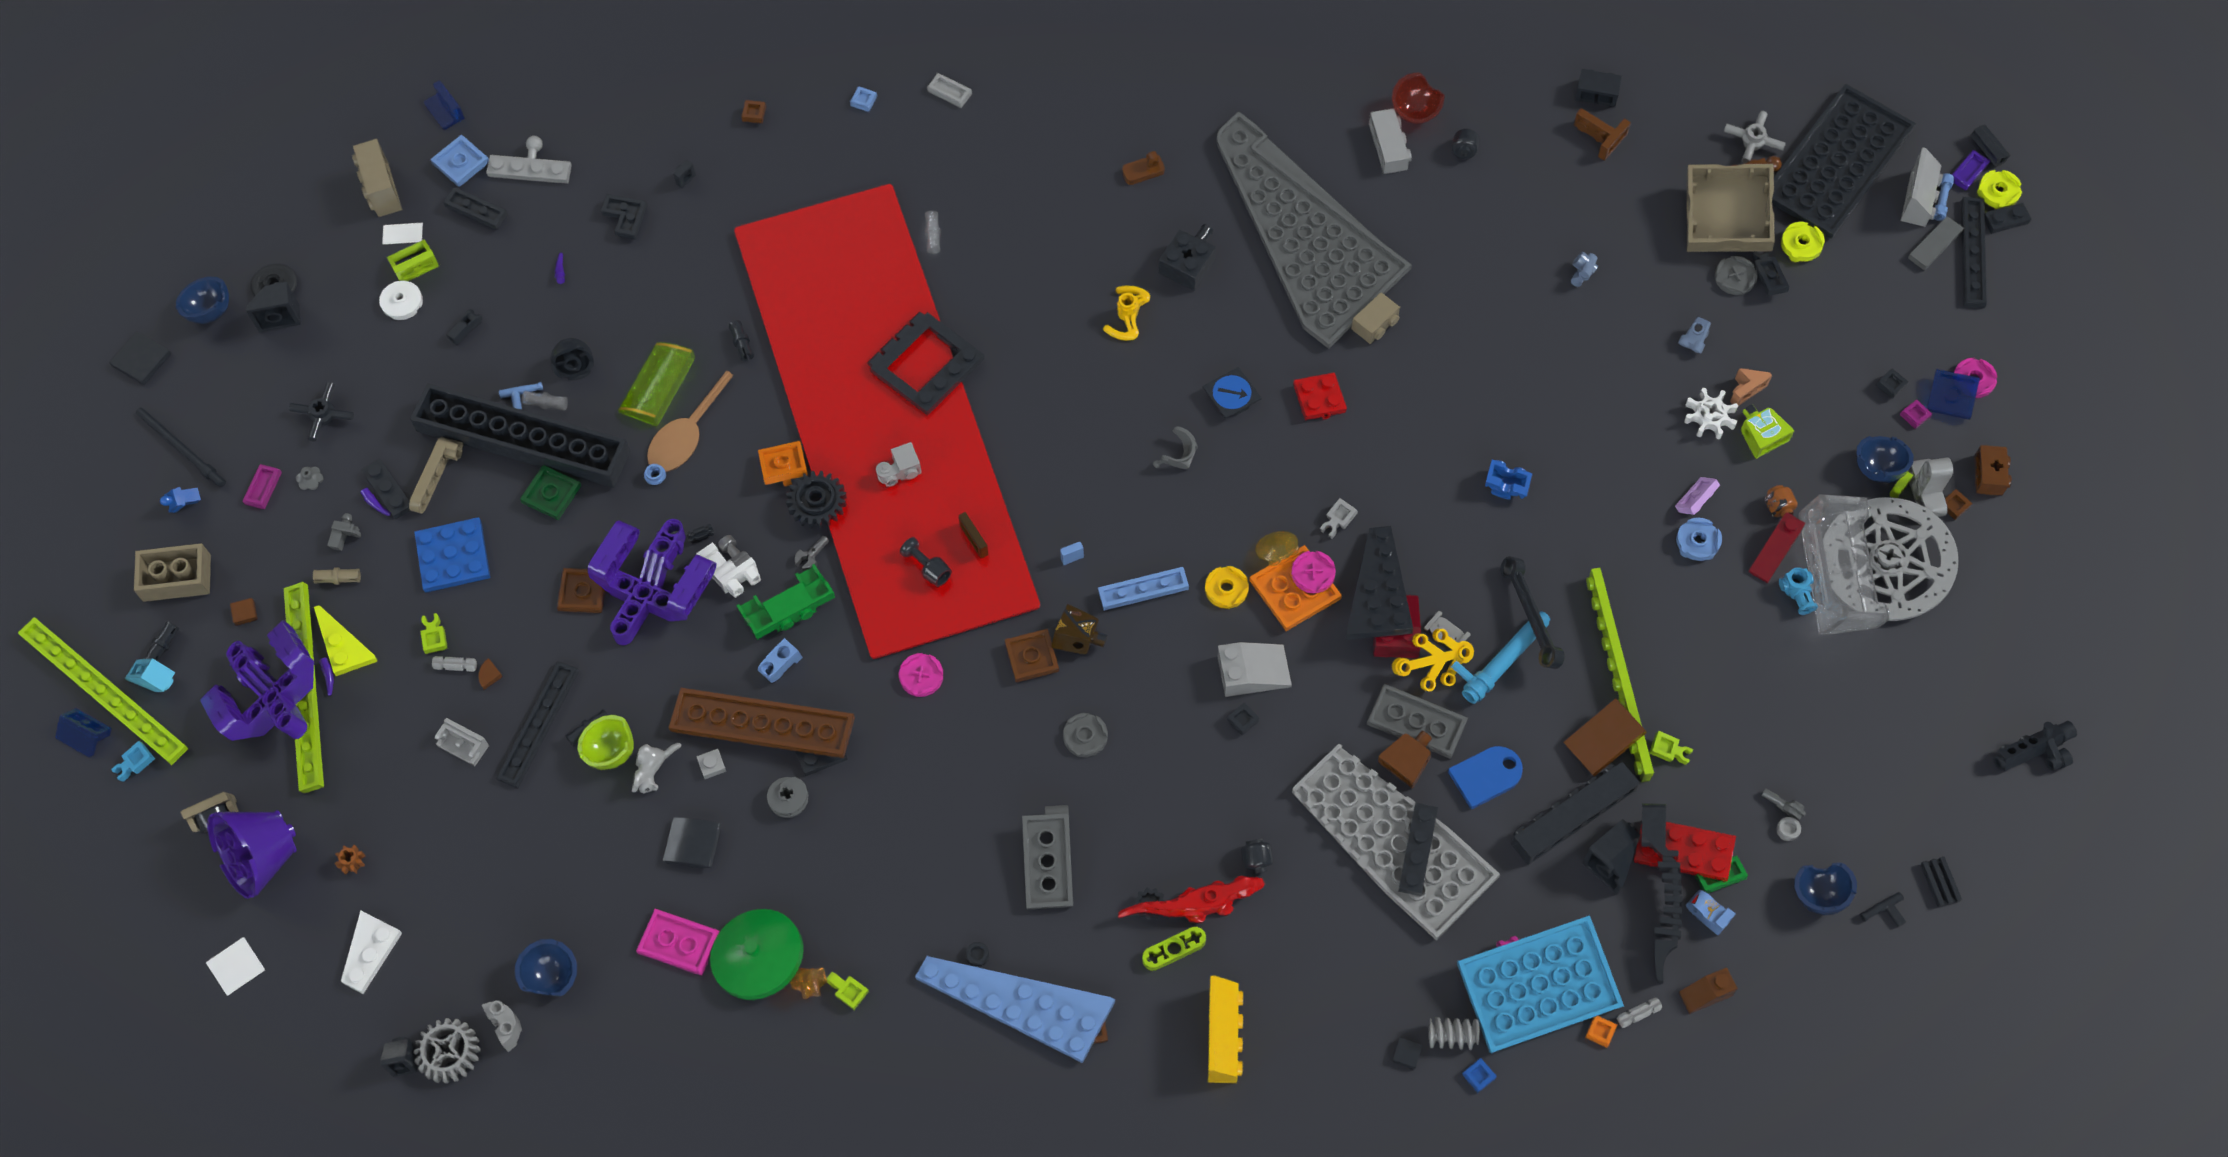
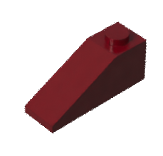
M1786 512L1748 572L1768 584L1801 534L1806 523Z

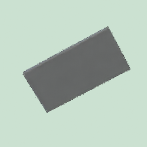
M1384 684L1369 716L1367 725L1398 738L1407 733L1415 739L1421 731H1424L1432 738L1426 748L1451 759L1468 717Z

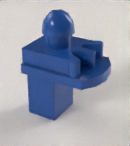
M177 487L164 494L160 498V504L169 506V513H175L185 505L198 503L201 498L198 488L181 490L180 487Z

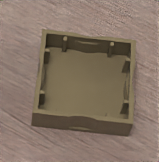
M1719 164L1688 165L1687 252L1772 251L1774 246V212L1772 209L1774 193L1773 164H1742L1738 166H1723Z

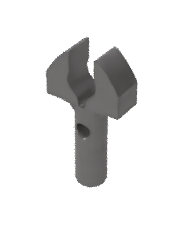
M822 536L809 551L803 552L799 550L795 555L796 567L803 560L807 559L808 562L802 567L803 572L812 568L811 565L813 564L817 566L815 556L829 542L828 538Z

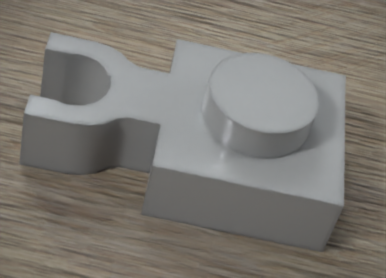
M1339 498L1326 514L1330 521L1325 522L1321 526V532L1324 533L1327 528H1332L1333 530L1330 532L1329 537L1333 539L1337 533V528L1340 526L1345 529L1358 511Z

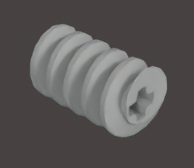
M1439 1017L1435 1018L1433 1024L1431 1019H1429L1428 1037L1430 1047L1433 1048L1435 1042L1438 1041L1440 1048H1443L1445 1042H1448L1450 1049H1453L1454 1043L1457 1042L1459 1049H1462L1464 1043H1467L1469 1050H1472L1474 1043L1478 1045L1479 1042L1478 1020L1474 1019L1472 1025H1470L1469 1020L1464 1019L1461 1025L1460 1020L1455 1018L1451 1025L1449 1018H1445L1443 1024Z

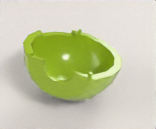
M608 715L592 721L583 730L577 749L580 758L590 767L605 770L616 768L625 763L633 752L634 742L627 721L620 716Z

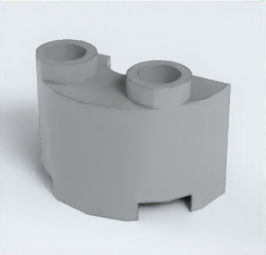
M500 1001L482 1004L488 1019L492 1021L494 1026H498L495 1032L502 1046L508 1052L517 1045L516 1042L520 1037V1031H522L520 1020L507 1005Z

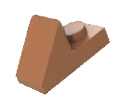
M1739 369L1735 380L1740 385L1733 390L1730 403H1736L1738 406L1766 388L1772 375L1769 372Z

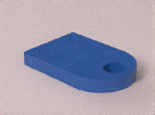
M1500 746L1491 747L1448 769L1450 777L1471 810L1513 789L1519 783L1523 771L1522 762L1514 751ZM1511 760L1514 762L1515 767L1507 769L1504 767L1503 761Z

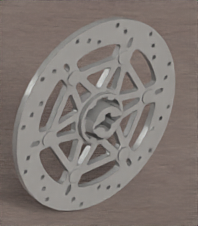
M1874 498L1851 506L1832 522L1824 536L1821 547V568L1827 585L1844 605L1866 617L1884 621L1911 619L1930 611L1947 596L1957 575L1958 551L1955 540L1947 526L1927 508L1912 501L1899 498ZM1893 514L1909 518L1920 524L1921 527L1913 530L1889 522L1887 515ZM1868 517L1873 518L1874 524L1854 539L1845 537L1847 531L1856 523ZM1881 528H1884L1889 540L1881 541ZM1891 528L1909 535L1895 540ZM1872 531H1875V544L1860 541ZM1929 537L1935 540L1940 552L1939 568L1930 565L1925 540ZM1912 539H1916L1909 549L1902 545ZM1918 546L1921 547L1924 562L1910 556ZM1855 547L1871 549L1870 554L1867 555ZM1839 550L1848 552L1853 577L1849 580H1845L1840 571L1838 563ZM1854 555L1868 561L1860 571H1857ZM1912 563L1922 568L1923 571L1907 568L1908 564ZM1869 568L1876 572L1867 578H1862ZM1903 574L1918 576L1907 586H1903ZM1896 576L1898 578V589H1894L1889 577ZM1883 577L1888 589L1870 584L1869 582ZM1925 578L1934 581L1933 585L1921 596L1910 601L1905 600L1904 594ZM1864 587L1890 596L1892 603L1872 601L1857 593V590Z

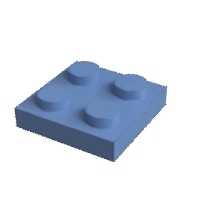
M462 135L430 159L432 164L458 187L489 162L488 157Z

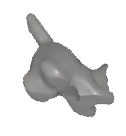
M648 744L641 746L636 757V765L639 769L634 774L632 792H636L638 788L641 793L657 791L658 785L654 782L655 773L661 767L664 760L681 747V744H672L665 751L651 747Z

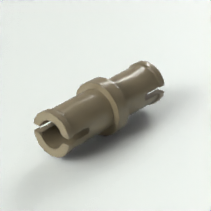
M335 567L333 570H314L313 582L314 584L334 583V585H340L341 582L360 583L361 572L359 568L340 570L339 567Z

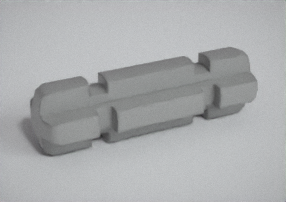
M435 656L432 660V667L437 670L445 668V670L464 671L466 669V671L474 672L477 668V661L474 658H466L464 660V658L445 657L443 659L441 656Z
M1653 998L1647 1003L1644 1002L1630 1009L1628 1013L1624 1012L1618 1015L1617 1021L1622 1028L1631 1025L1632 1022L1635 1023L1650 1016L1652 1013L1660 1011L1662 1004L1658 998Z

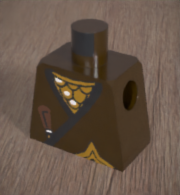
M1067 604L1054 632L1051 648L1085 655L1088 653L1091 644L1104 648L1108 635L1097 631L1098 618Z

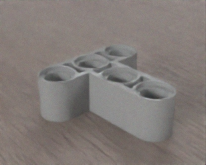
M1946 457L1913 461V465L1908 472L1913 474L1909 484L1915 502L1927 508L1938 517L1946 516L1947 504L1942 491L1953 474L1951 459Z

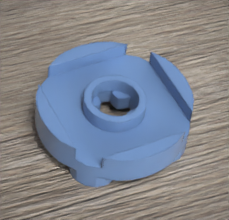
M1692 518L1688 520L1687 523H1684L1679 528L1676 537L1680 554L1683 557L1696 561L1713 559L1722 544L1720 530L1716 529L1712 525L1713 523L1705 518ZM1699 535L1705 542L1697 543L1694 539Z

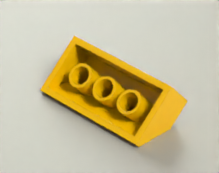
M1217 976L1210 977L1208 1082L1237 1083L1238 1076H1242V1061H1238V1052H1242L1243 1038H1238V1029H1243V1014H1238V1005L1243 1006V991H1239V983Z

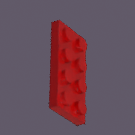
M1666 822V848L1679 851L1677 862H1680V872L1728 881L1736 836ZM1641 824L1634 863L1658 867V861L1663 860L1651 847H1642Z

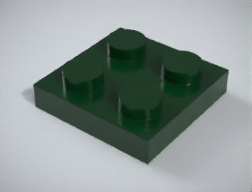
M543 465L520 498L522 504L559 521L580 489L581 484L579 481Z

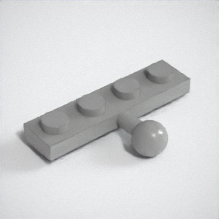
M530 136L526 141V147L529 150L527 158L490 155L486 172L488 177L567 184L569 182L572 167L570 162L536 159L537 152L542 148V140L537 136Z

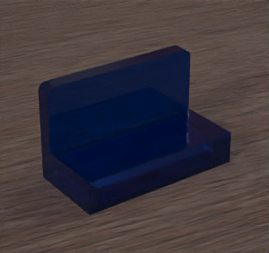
M439 80L434 83L433 86L437 94L425 100L424 105L442 129L446 130L465 118L460 106Z
M75 708L60 715L55 737L82 754L92 757L95 753L97 741L110 736L111 728Z

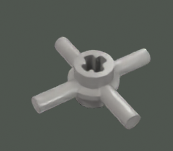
M1760 111L1756 123L1746 129L1726 124L1724 132L1742 137L1743 144L1746 147L1742 158L1744 163L1750 161L1753 152L1764 145L1782 151L1784 149L1785 142L1767 137L1766 129L1763 126L1767 117L1765 111Z

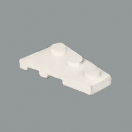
M360 911L341 982L364 994L402 932Z

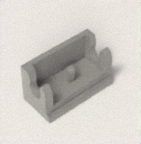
M448 718L444 720L443 725L435 736V739L438 740L436 743L438 747L473 766H476L489 747L484 737Z

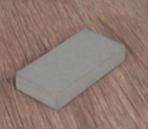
M939 73L927 86L928 92L960 108L963 107L972 95V89Z

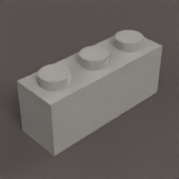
M1394 108L1371 112L1369 126L1383 173L1408 170V164L1412 158L1410 149H1406V135L1400 129V116H1396Z

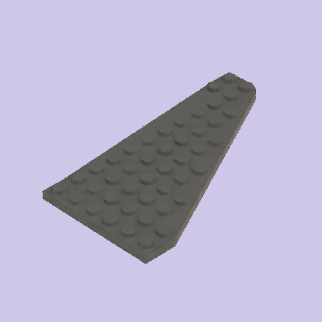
M1238 112L1218 131L1217 146L1303 329L1329 349L1352 327L1353 318L1381 292L1385 295L1411 269V264L1378 240L1273 144L1257 125Z

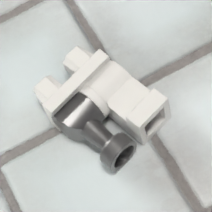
M727 535L718 542V547L722 552L729 553L731 559L728 561L720 554L713 542L696 554L717 563L712 578L725 593L729 592L736 598L744 591L741 585L742 582L747 580L752 586L760 582L761 578L752 557L745 551L740 552L735 547L736 540L732 535Z

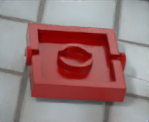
M1335 372L1294 380L1293 386L1305 420L1320 417L1325 420L1330 418L1331 415L1346 413L1347 407Z

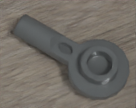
M1767 788L1764 790L1762 797L1777 804L1776 807L1790 817L1800 820L1801 817L1806 815V812L1803 810L1805 807L1795 800L1791 802L1785 801Z

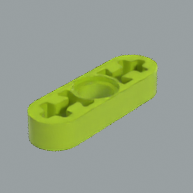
M1191 927L1147 948L1143 953V965L1148 970L1155 971L1202 949L1206 942L1205 932L1199 927ZM1192 934H1195L1196 937L1201 936L1199 943L1196 944L1195 941L1187 943L1188 949H1185L1182 938H1184L1186 943L1191 940ZM1171 943L1180 945L1181 951L1178 954L1174 955L1168 952L1167 948ZM1160 949H1164L1167 959H1164V955L1157 958V963L1154 964L1153 961L1148 962L1150 954L1156 957L1161 954Z

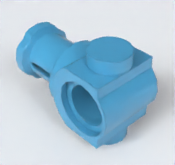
M1794 568L1789 573H1786L1784 578L1779 579L1781 590L1796 600L1800 615L1812 613L1818 608L1817 603H1814L1810 594L1812 592L1810 584L1814 583L1812 573L1807 568ZM1792 579H1796L1800 583H1795Z

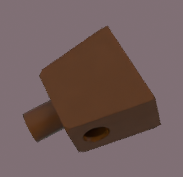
M1421 731L1415 739L1405 733L1378 756V763L1413 789L1431 758V752L1426 746L1432 738L1424 731Z

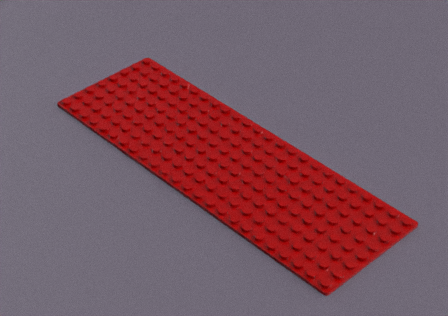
M891 184L879 186L736 227L734 229L811 472L814 471L815 475L818 476L820 471H823L824 477L831 473L833 479L838 478L840 484L844 485V492L847 495V499H845L847 506L842 507L843 515L836 514L838 521L830 519L829 529L870 657L877 659L1039 609V598L963 383L961 382L927 416L871 373V367L867 363L877 352L884 355L880 349L892 338L898 341L895 335L906 324L911 326L909 321L918 312L924 315L928 312L940 321L893 186ZM927 328L887 369L919 392L953 358L950 347ZM911 442L919 459L922 473L913 479L902 481L900 479L897 484L887 487L878 480L876 473L877 465L881 462H887L891 466L894 463L891 449ZM964 512L967 513L988 546L989 555L984 558H980L959 525L958 517ZM915 537L919 541V550L929 559L940 557L952 570V574L945 584L940 587L933 585L923 578V565L913 556L904 557L900 554V548L906 540Z

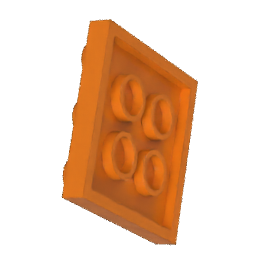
M1305 545L1250 576L1249 579L1285 631L1290 630L1342 598V595L1333 583L1324 592L1313 594L1304 592L1293 582L1291 575L1293 562L1297 556L1309 551Z

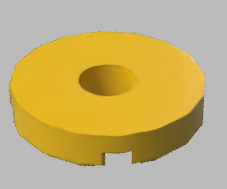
M1233 566L1215 568L1206 579V596L1213 605L1220 608L1231 609L1237 607L1245 601L1248 595L1249 584L1246 575L1240 569ZM1229 583L1233 586V589L1224 591L1221 585Z

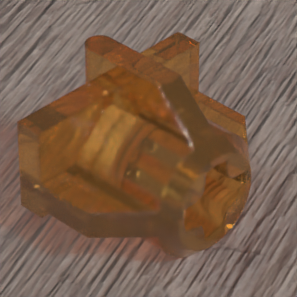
M799 968L796 975L790 981L792 990H800L803 999H807L810 996H821L819 988L827 982L824 968Z

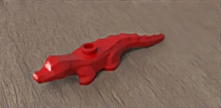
M1238 876L1229 884L1214 881L1210 885L1197 889L1189 887L1180 896L1172 900L1143 902L1120 910L1118 918L1136 913H1152L1167 917H1186L1189 922L1203 923L1206 916L1217 912L1218 915L1222 916L1230 915L1233 911V900L1253 895L1256 891L1262 889L1265 883L1262 878Z

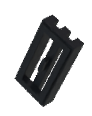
M1945 856L1939 859H1931L1928 862L1923 861L1920 864L1938 907L1962 900ZM1931 866H1932L1933 869H1934V872H1935L1936 877H1937V881H1938L1939 886L1941 887V889H1942V891H1943V894H1944L1946 900H1943V899H1942V896H1941V894H1940V891H1939V889H1938V886H1937V884H1936V881H1935V879H1934V877H1933V874H1932V872H1931V869H1930Z

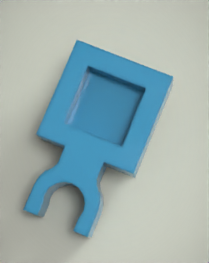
M138 741L122 755L125 761L115 765L111 770L116 774L122 770L121 775L117 778L124 782L132 771L138 774L155 758L145 744Z

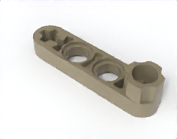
M440 437L437 440L409 503L411 511L423 513L426 510L448 460L457 461L461 458L463 453L462 442Z

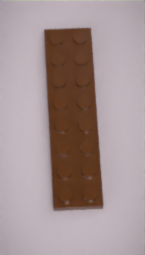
M681 688L669 724L670 732L844 758L855 716L853 713Z

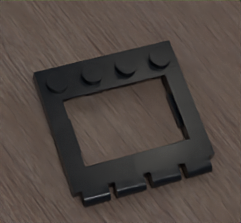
M918 312L909 321L911 326L906 324L895 335L898 341L892 338L880 349L884 355L877 352L867 363L871 367V373L928 416L984 360V354L928 312L925 315ZM928 328L937 335V338L952 349H956L958 353L917 392L887 368Z

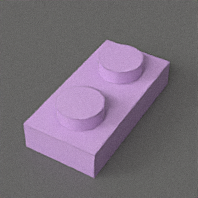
M1700 477L1675 505L1678 512L1695 515L1720 486L1717 479Z

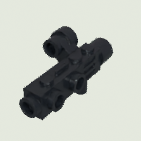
M2065 721L2059 725L2045 722L2043 730L2030 736L2024 735L2011 745L2004 744L2001 746L1997 755L1993 757L1994 764L1998 769L2002 768L2004 771H2007L2046 753L2048 758H2046L2045 762L2051 771L2060 767H2068L2073 764L2071 753L2066 748L2058 750L2057 747L2075 738L2077 730L2070 721Z

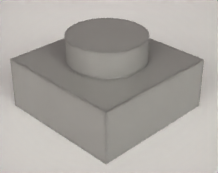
M718 749L696 756L704 779L726 772Z

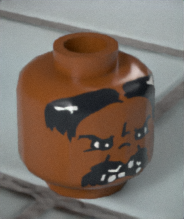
M1777 485L1769 489L1765 497V503L1774 517L1783 518L1786 512L1793 515V511L1798 506L1792 490L1783 485Z

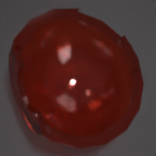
M1417 72L1407 74L1397 82L1393 88L1392 103L1395 112L1401 119L1413 124L1427 123L1439 114L1443 108L1445 97L1439 89L1436 90L1429 85L1426 77Z

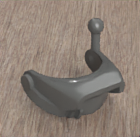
M1176 426L1172 431L1183 443L1184 452L1182 458L1174 459L1162 455L1161 460L1153 462L1154 467L1158 468L1161 464L1165 463L1177 468L1189 469L1198 446L1194 436L1188 430Z

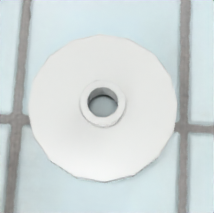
M396 281L389 284L380 295V306L384 314L395 320H404L414 316L423 304V296L415 284L408 281Z

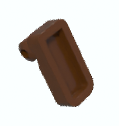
M1155 151L1149 152L1146 158L1125 164L1122 167V175L1129 185H1134L1165 173V166Z

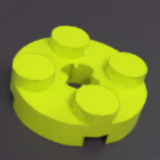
M1992 170L1986 173L1979 183L1978 196L1983 198L1986 204L1994 207L1995 210L2015 205L2022 194L2020 180L2013 173L2005 170L2002 172ZM1995 187H2002L2004 190L2000 192Z
M1795 222L1790 224L1783 233L1781 247L1793 262L1811 261L1820 255L1825 240L1823 233L1816 226L1813 228L1808 226L1807 222ZM1799 239L1807 241L1808 243H1806L1805 245L1800 244Z

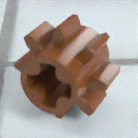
M344 845L343 849L335 854L339 859L335 865L338 868H342L344 874H347L349 871L357 874V870L365 866L361 860L365 857V854L362 851L358 852L356 845H353L352 848H347Z

